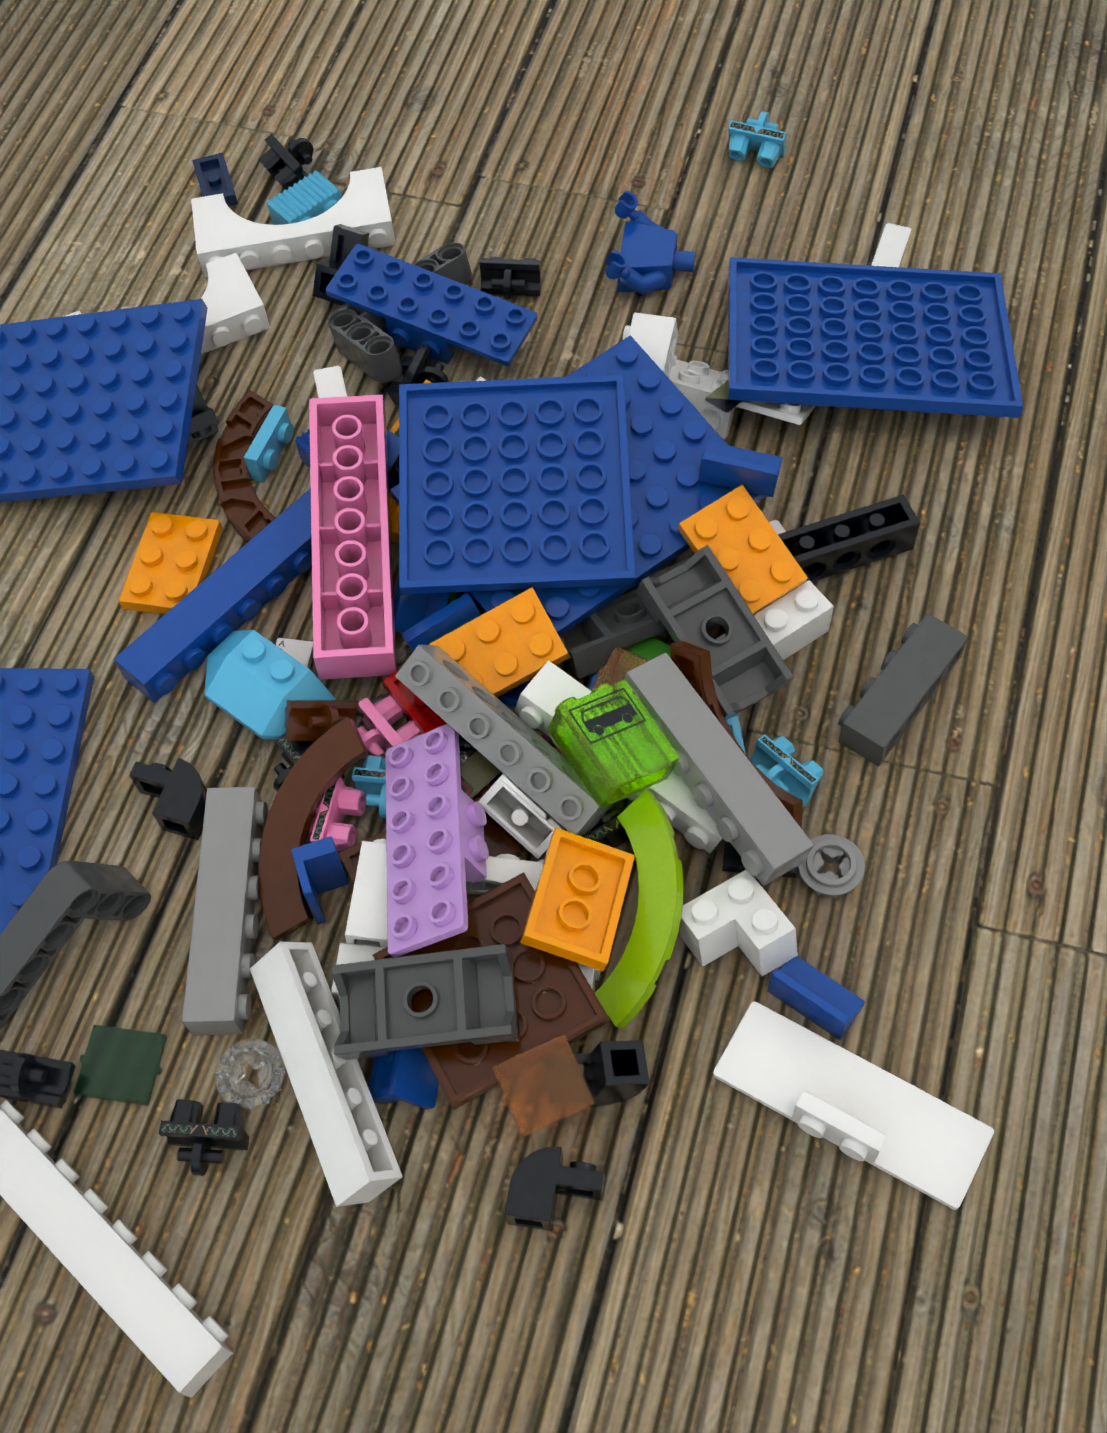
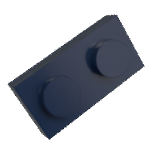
M223 152L192 160L203 197L223 193L228 207L238 204Z

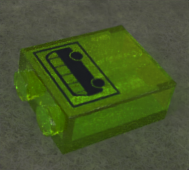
M626 680L611 686L608 683L602 684L589 695L579 699L575 697L565 699L555 708V714L548 727V731L600 809L668 779L680 759Z

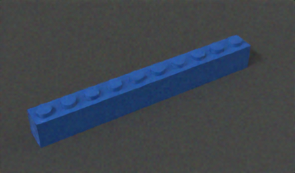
M387 429L389 475L399 455V437ZM389 475V495L391 493L390 490L399 484V481ZM311 488L114 658L124 678L153 703L158 701L163 695L169 694L176 684L191 670L197 669L204 662L205 658L231 632L239 629L246 621L252 620L264 605L273 597L279 596L291 581L311 567Z

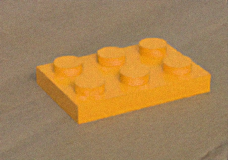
M743 484L683 520L677 527L694 553L706 545L710 547L753 615L799 587L808 579Z
M151 512L119 598L122 609L166 614L201 584L207 577L223 530L220 520Z
M533 587L429 644L439 646L496 697L534 678L548 660L557 665L570 658Z
M555 827L551 835L520 943L604 971L609 961L635 855Z

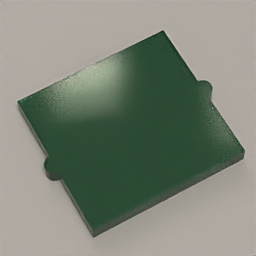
M94 1025L86 1053L81 1055L79 1059L82 1066L74 1094L82 1097L149 1106L156 1077L162 1073L160 1062L167 1036L159 1033Z

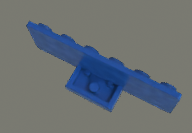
M361 244L354 246L326 287L327 296L385 318L387 334L392 337L396 346L417 352L419 345H429L431 357L446 364L452 359L454 346L499 364L509 366L537 321V313Z

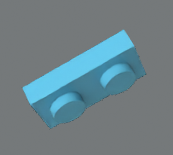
M273 405L244 456L252 480L265 482L270 471L276 468L279 454L284 445L288 444L292 439L294 428L286 407Z

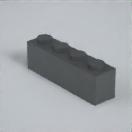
M928 613L919 625L912 623L902 638L901 643L903 645L899 651L891 650L881 665V670L883 671L877 679L870 677L860 692L862 699L856 706L850 704L841 715L838 725L842 726L838 742L879 767L962 657L968 636Z

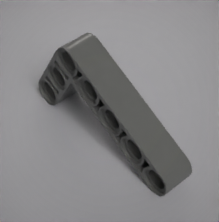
M461 243L443 245L413 264L465 285L471 282L473 278L465 247ZM350 304L343 306L329 316L328 325L340 354L378 382H390L402 374L403 367L394 340L387 334L385 318Z
M69 860L55 865L43 877L0 934V1029L84 919L128 921L136 918L148 907L151 901L150 893L125 867Z

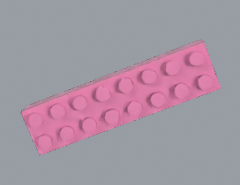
M383 394L309 399L313 658L319 680L391 675L397 671L387 428Z

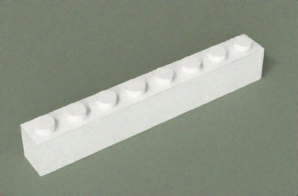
M6 1099L0 1104L1 1197L179 1393L192 1398L233 1354L223 1343L229 1335L211 1316H208L203 1321L192 1310L198 1303L197 1300L180 1283L172 1288L162 1278L167 1271L166 1267L150 1251H147L142 1256L132 1244L138 1239L137 1236L120 1219L112 1224L103 1213L109 1208L107 1204L91 1188L85 1193L74 1183L80 1178L78 1173L64 1159L61 1158L55 1163L50 1158L47 1152L52 1146L34 1128L27 1133L19 1123L25 1117Z

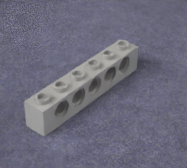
M418 645L395 677L568 832L579 836L591 832L615 802L439 646Z

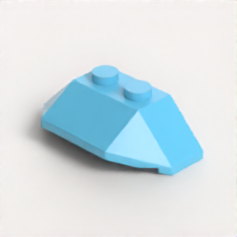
M255 630L231 632L207 656L205 697L261 739L276 740L283 734H286L284 722L287 700H336L309 668Z

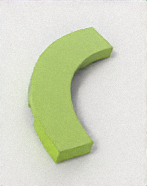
M645 789L617 816L631 842L636 859L639 884L638 907L632 933L622 957L607 980L595 992L615 1027L624 1029L639 1013L657 987L655 982L662 971L665 961L670 960L675 946L683 908L682 862L678 859L676 844L673 838L675 833L664 808L654 793L648 789Z

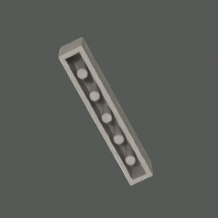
M665 652L628 671L621 688L626 690L647 720L642 723L646 736L653 744H657L668 759L671 770L677 776H681L692 790V796L697 805L702 809H706L715 821L720 836L726 842H730L739 853L746 871L750 875L756 876L762 886H765L802 864L814 847V844L669 655ZM621 690L619 692L620 696L630 702L637 713L636 717L639 721L644 720L624 690ZM621 698L623 705L628 704L624 699Z
M255 787L207 788L182 1023L192 1035L243 1034L244 1020H249L251 1017L252 1001L250 994H247L248 979H253L250 968L255 964L254 954L250 953L251 940L257 939L259 930L258 916L254 914L255 900L261 899L259 875H257L262 838H260L261 826H265L268 817L267 802L261 800Z

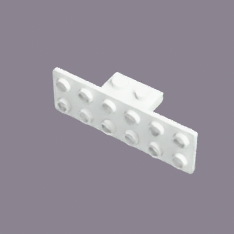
M674 355L669 379L721 438L725 439L729 434L734 409L729 413H725L708 403L705 398L728 380V370L719 372L709 369L710 366L707 363L701 361H690L687 363L677 360V356ZM742 401L736 407L801 425L816 406Z
M755 1001L747 1009L713 1073L716 1079L798 1123V1126L809 1135L827 1139L839 1146V1149L847 1156L874 1165L953 1210H957L961 1206L994 1134V1129Z

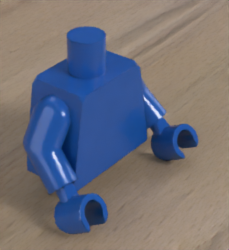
M625 191L619 197V203L615 206V214L622 219L629 217L630 221L625 222L621 251L611 252L605 260V264L608 266L606 268V275L613 280L618 278V292L636 291L641 295H646L656 290H669L672 287L674 271L694 272L695 252L677 250V233L674 230L665 229L654 223L643 211H636L635 208L638 206L637 197L632 192Z

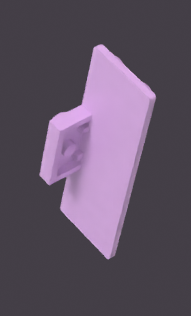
M449 724L393 746L385 752L388 953L394 958L467 931L466 878L471 883L487 878L486 859L489 857V851L484 840V825L487 823V818L481 804L477 801L474 802L461 789L459 733Z

